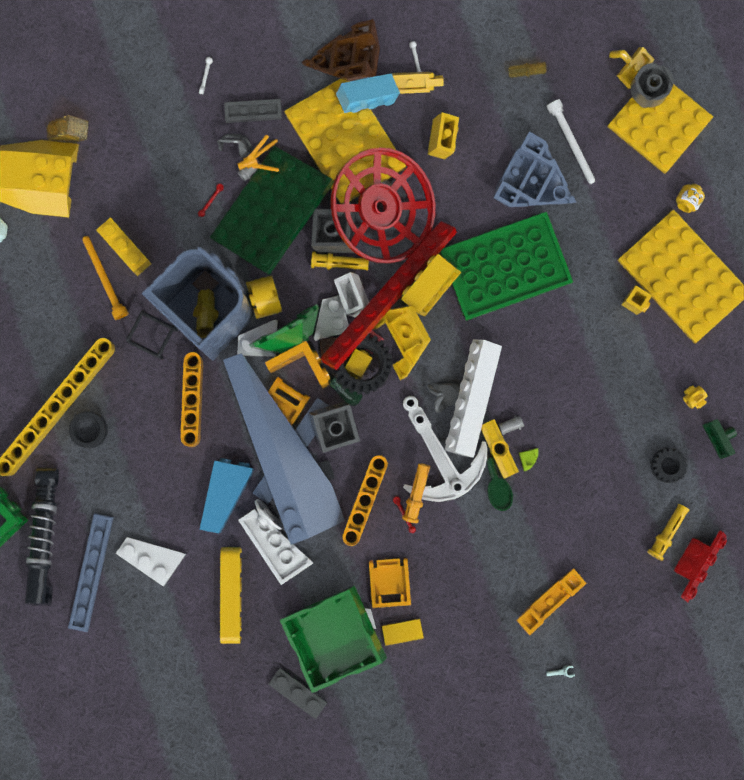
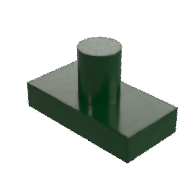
M718 419L702 425L720 459L730 457L736 453L729 441L737 436L734 427L730 426L723 430Z

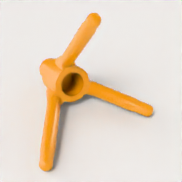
M265 135L255 149L247 157L243 158V161L237 163L239 169L242 170L246 167L249 169L252 167L278 172L279 168L258 164L256 159L276 144L278 140H273L259 150L269 138L268 135Z

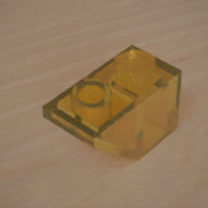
M70 115L49 121L47 140L67 142L87 140L89 121Z

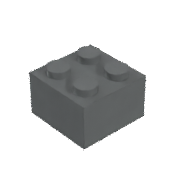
M315 209L311 247L317 253H354L337 232L331 209ZM337 212L340 226L350 241L354 232L348 225L345 212ZM350 212L351 218L356 226V215L354 214V212Z
M346 401L309 412L319 449L323 453L360 441L350 404Z

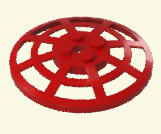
M391 148L368 149L350 158L336 176L331 192L333 222L341 239L358 256L375 263L388 264L400 262L409 258L432 231L435 220L434 192L425 172L409 156ZM374 155L373 167L362 170L356 176L352 173L349 167L354 162L366 156ZM381 155L396 158L408 167L401 175L392 169L381 167ZM373 173V185L365 188L359 180L365 175ZM381 173L395 179L394 183L391 186L381 183ZM412 173L417 176L421 183L426 201L415 202L412 189L406 181ZM344 174L350 183L345 192L344 204H336L337 187ZM400 186L405 190L409 202H401L400 196L396 192ZM353 188L361 194L358 204H349ZM378 202L383 204L382 212L377 209ZM427 208V224L420 237H417L410 231L415 221L416 209ZM402 210H409L406 226L399 222ZM337 212H345L348 225L354 232L350 241L340 226ZM350 212H359L363 222L358 229L351 218ZM368 227L377 230L379 241L372 240L363 235ZM394 227L400 232L395 238L386 241L385 229ZM405 237L414 243L404 253L390 257L388 246L400 242ZM360 239L369 245L380 247L383 258L369 256L358 250L356 246Z

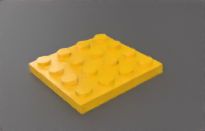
M673 84L670 94L664 102L656 107L642 108L632 97L607 127L666 174L711 121L713 116Z

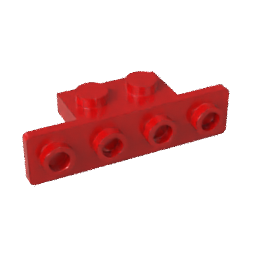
M718 532L711 546L692 538L673 570L690 580L681 595L684 601L689 602L690 599L692 600L696 596L697 587L700 582L702 583L706 579L709 566L714 565L719 549H723L726 545L727 536L724 532Z

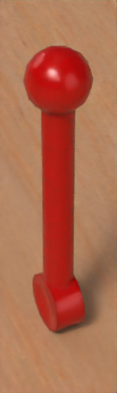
M222 184L216 186L217 190L204 208L198 211L200 217L205 216V211L219 192L223 191L224 186Z
M394 497L393 503L397 504L401 514L405 515L400 498ZM406 521L409 532L415 533L416 528L412 526L411 522Z

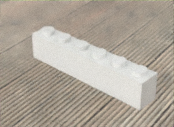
M473 339L469 348L468 360L465 364L463 380L460 384L459 396L455 403V411L450 423L451 427L446 439L445 451L474 458L502 346L486 340Z

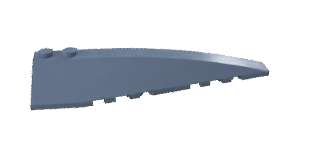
M240 353L224 359L226 370L290 544L308 539L344 522L345 519L332 484L243 354Z

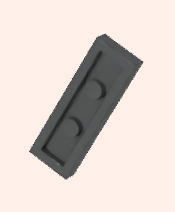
M281 99L224 102L226 123L282 120Z
M279 668L268 684L314 719L318 717L327 704L324 699L316 693H312L309 688L282 668Z

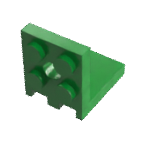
M0 487V514L7 521L0 527V547L29 521L20 512L22 508L15 501L11 502L7 498L8 493L2 487Z

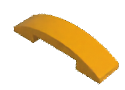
M575 569L570 570L536 599L516 621L528 635H531L544 623L543 621L587 583Z

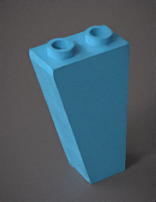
M220 458V461H214L200 530L214 533L222 532L254 472V469L250 468V464L239 462L238 465L231 464L232 460Z

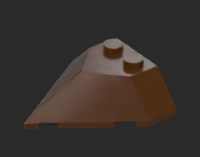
M371 19L354 24L350 27V32L344 36L340 34L319 49L311 60L305 59L301 63L304 66L346 81L375 77L380 51L375 21Z

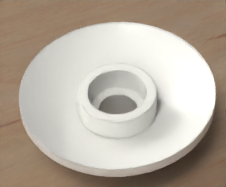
M256 499L255 505L260 514L257 517L264 526L268 523L272 527L281 530L283 528L281 521L271 513L265 503Z

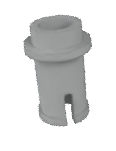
M246 167L240 170L238 175L244 181L250 180V176L257 171V168L251 167L248 169Z
M515 415L513 419L499 423L502 434L505 435L516 429L521 430L524 424L521 417H516Z

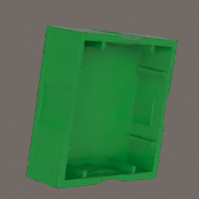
M355 586L293 612L280 620L290 645L298 656L301 670L312 693L335 684L346 676L358 674L382 664L387 658Z

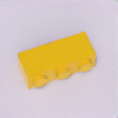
M111 217L96 229L137 276L151 265V262Z

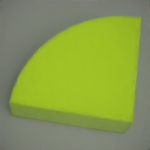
M538 448L519 453L523 471L529 470L536 463Z

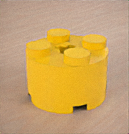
M272 275L246 282L249 293H252L249 294L253 307L256 306V308H253L256 319L282 312Z

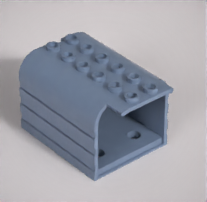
M198 247V250L192 249L181 253L175 262L170 264L165 269V272L161 276L159 275L154 280V283L142 293L212 361L240 334L239 332L243 328H246L252 319L251 304L245 296L246 292L235 273L230 268H225L221 260L214 253L209 255L200 247ZM205 270L219 282L213 289L215 309L219 312V315L214 322V330L206 338L202 339L197 336V318L193 316L200 291L192 283ZM228 286L234 293L231 294L225 287Z

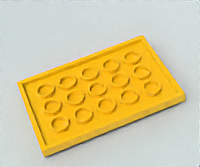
M343 79L335 81L284 111L320 172L332 178L333 181H335L342 166L360 152L380 147L396 150L371 109H362L356 113H344L336 95L341 83L350 82ZM374 155L366 156L354 162L349 167L352 173L356 176L362 170L373 167ZM381 155V167L392 169L397 173L406 169V165L396 158ZM373 173L365 175L359 180L365 188L373 185ZM381 173V182L391 178V176ZM344 174L339 181L336 198L340 204H344L345 192L350 183ZM355 188L351 192L349 202L361 195Z
M675 210L671 211L618 259V262L647 293L652 295L655 302L694 344L744 300V284Z

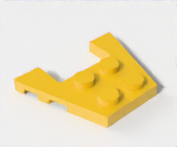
M413 305L390 309L373 328L375 330L386 323L404 358L392 366L400 380L409 375L431 340Z

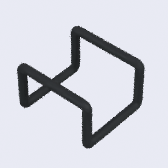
M142 310L126 341L163 360L164 357L161 354L173 331L177 332L178 329ZM143 315L170 329L158 354L130 340Z

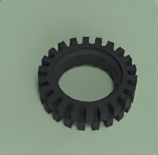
M368 334L356 347L368 349L376 355L379 362V370L375 376L366 380L356 379L346 371L344 362L337 370L331 368L333 370L332 375L337 378L336 382L338 385L341 383L344 390L346 388L350 389V393L356 391L357 395H361L362 392H365V395L370 394L371 391L375 392L379 387L381 388L388 379L392 367L391 353H388V346L384 347V342L382 340L379 342L377 340L378 337L375 335L372 338Z

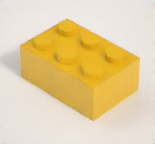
M439 254L433 255L428 260L427 268L424 271L421 270L414 278L416 280L414 284L408 286L402 293L403 297L401 300L408 306L413 305L415 311L422 316H426L461 273V271Z

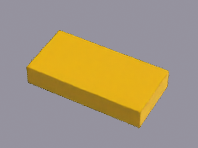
M420 618L382 626L385 646L424 638Z

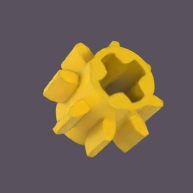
M692 385L684 391L686 396L683 397V400L691 409L694 407L699 409L707 403L704 399L708 396L702 387L697 386L695 388Z

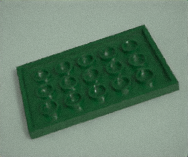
M273 146L261 165L279 168V171L257 169L210 236L213 241L268 275L274 270L334 184L332 178L276 146Z

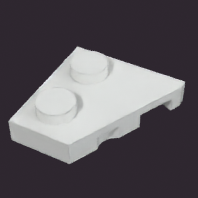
M339 296L322 300L314 335L315 341L341 335L349 326L345 309Z

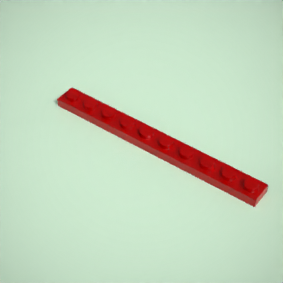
M441 221L322 355L320 359L323 363L335 370L342 365L398 301L403 291L412 285L416 275L421 270L424 271L426 269L428 260L433 255L439 254L457 233L455 227Z

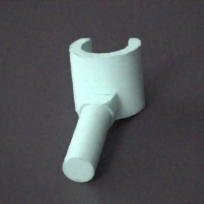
M565 665L559 670L546 671L547 676L564 675L569 678L575 676V674H567L568 668H574L571 665Z

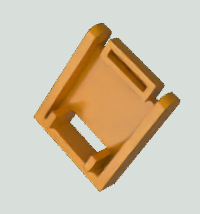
M400 558L377 560V568H373V560L369 561L372 608L411 605L408 558H403L404 566H400ZM400 594L401 601L382 603L381 595Z

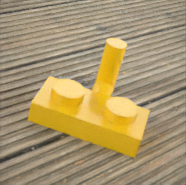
M639 47L632 57L625 50H615L609 54L611 58H622L626 62L617 77L628 89H631V83L638 71L644 65L654 61L644 47Z

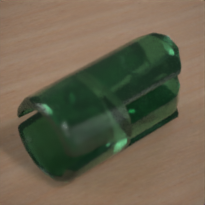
M335 377L330 382V386L350 406L358 405L362 399V394L357 395L356 391L350 393L348 388L344 390L341 383L338 385L336 382L337 378Z

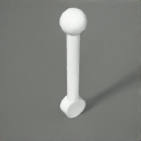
M411 41L409 46L413 51L417 72H422L415 48L417 44L415 41Z
M211 57L206 58L207 64L199 94H204L209 67L213 62Z

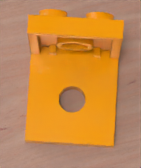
M307 341L265 362L270 373H273L305 356L322 389L329 386L328 381L331 380L325 367L321 369L319 366L322 362L316 350L312 352Z

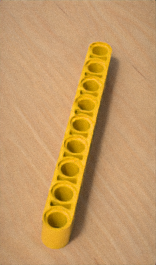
M100 338L93 344L0 457V476H12L17 472L115 352V346L110 340ZM104 343L109 344V349L106 352L101 351V346ZM92 358L97 360L94 367L89 366V361ZM79 373L84 374L82 382H78L76 379ZM70 387L72 394L69 397H65L64 391ZM58 402L60 406L59 410L57 412H53L52 406L54 403ZM45 417L47 424L45 427H41L40 420ZM33 432L35 439L29 442L27 439L28 435ZM20 447L22 449V455L20 457H16L15 451L17 448ZM7 462L10 466V469L8 472L5 473L3 471V465Z

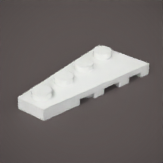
M254 509L238 521L282 585L312 565L313 562L294 544H290L289 540L276 528L268 523L264 526L257 518L260 514Z

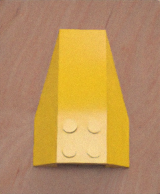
M37 140L0 145V202L31 214L69 218L72 200L68 196L73 162H77L79 144Z

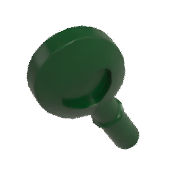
M493 457L488 458L486 462L491 476V481L487 488L488 499L496 510L506 511L513 502L512 489L506 480L498 477Z

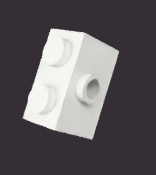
M350 272L335 279L334 282L346 314L357 317L369 301L359 275Z

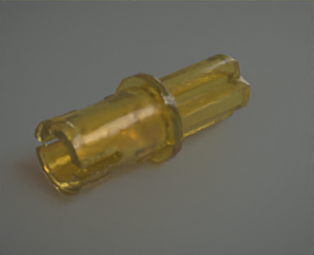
M526 62L525 65L510 66L508 74L510 78L522 76L529 78L530 75L546 74V63L529 64Z

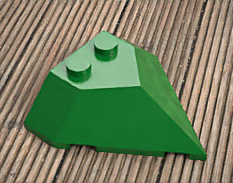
M318 305L310 306L297 314L298 318L273 333L261 336L250 343L249 346L254 349L280 354L308 341V337L314 331L319 309Z

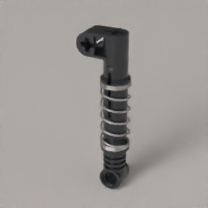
M37 467L35 473V484L39 488H36L37 497L32 502L31 507L37 514L31 515L33 517V525L29 526L32 528V535L29 536L31 538V545L27 547L30 549V555L26 558L28 574L25 604L50 606L52 603L53 589L47 585V577L52 563L49 557L53 555L50 552V547L54 545L51 541V536L55 534L52 531V526L56 524L53 520V515L57 513V504L54 499L56 489L54 488L59 483L58 468Z

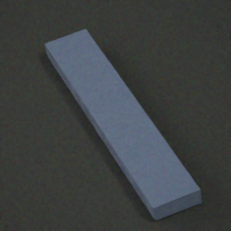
M319 398L315 400L295 430L306 448L315 437L309 412L329 406ZM264 475L253 491V494L269 504L273 496Z
M97 513L93 515L69 621V629L84 632L89 630L114 517Z

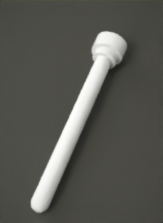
M560 99L553 101L546 107L550 114L552 113L553 116H556L588 183L593 184L595 178L562 113L563 105Z

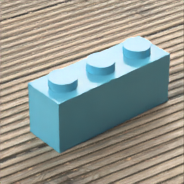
M390 73L341 83L336 95L344 113H356L362 109H374L381 105H392L400 92Z

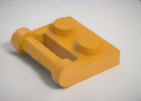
M277 377L268 391L291 426L310 399L308 395H303L285 384L280 377ZM277 389H281L300 402L298 406L275 393Z

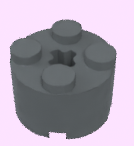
M657 63L644 65L638 71L630 86L633 99L642 108L660 105L672 90L674 82L672 73L667 67L657 65Z

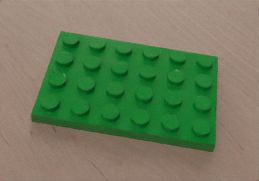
M547 212L445 247L440 251L442 257L461 271L460 275L452 283L465 321L573 283Z

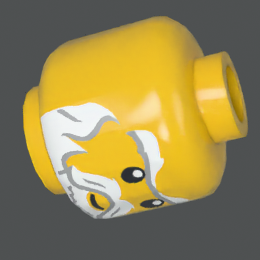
M697 184L684 185L676 197L677 206L683 212H695L702 204L705 195L702 188Z

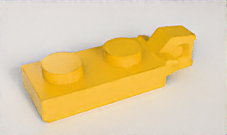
M433 72L391 73L399 89V94L430 92V90H434V86H443V76L434 75Z

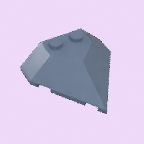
M529 131L514 152L501 176L493 198L508 207L576 203L574 196L571 195L567 188L568 185L555 159L552 158L548 150L549 147L546 141Z

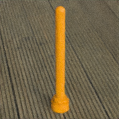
M84 236L82 241L113 306L111 313L114 320H119L129 313L126 307L119 303L90 238Z

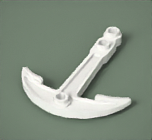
M407 396L403 400V407L406 411H409L411 422L416 431L421 434L445 481L444 484L434 488L425 486L422 500L442 502L461 497L470 491L483 473L487 461L486 442L482 441L477 456L470 464L471 467L464 473L459 474L431 429V423L423 409L418 406V400L414 396ZM408 400L414 401L412 407L407 405ZM420 416L424 419V421L422 423H418L416 421V418ZM405 484L403 488L411 494L413 486ZM455 484L461 485L460 491L454 489Z

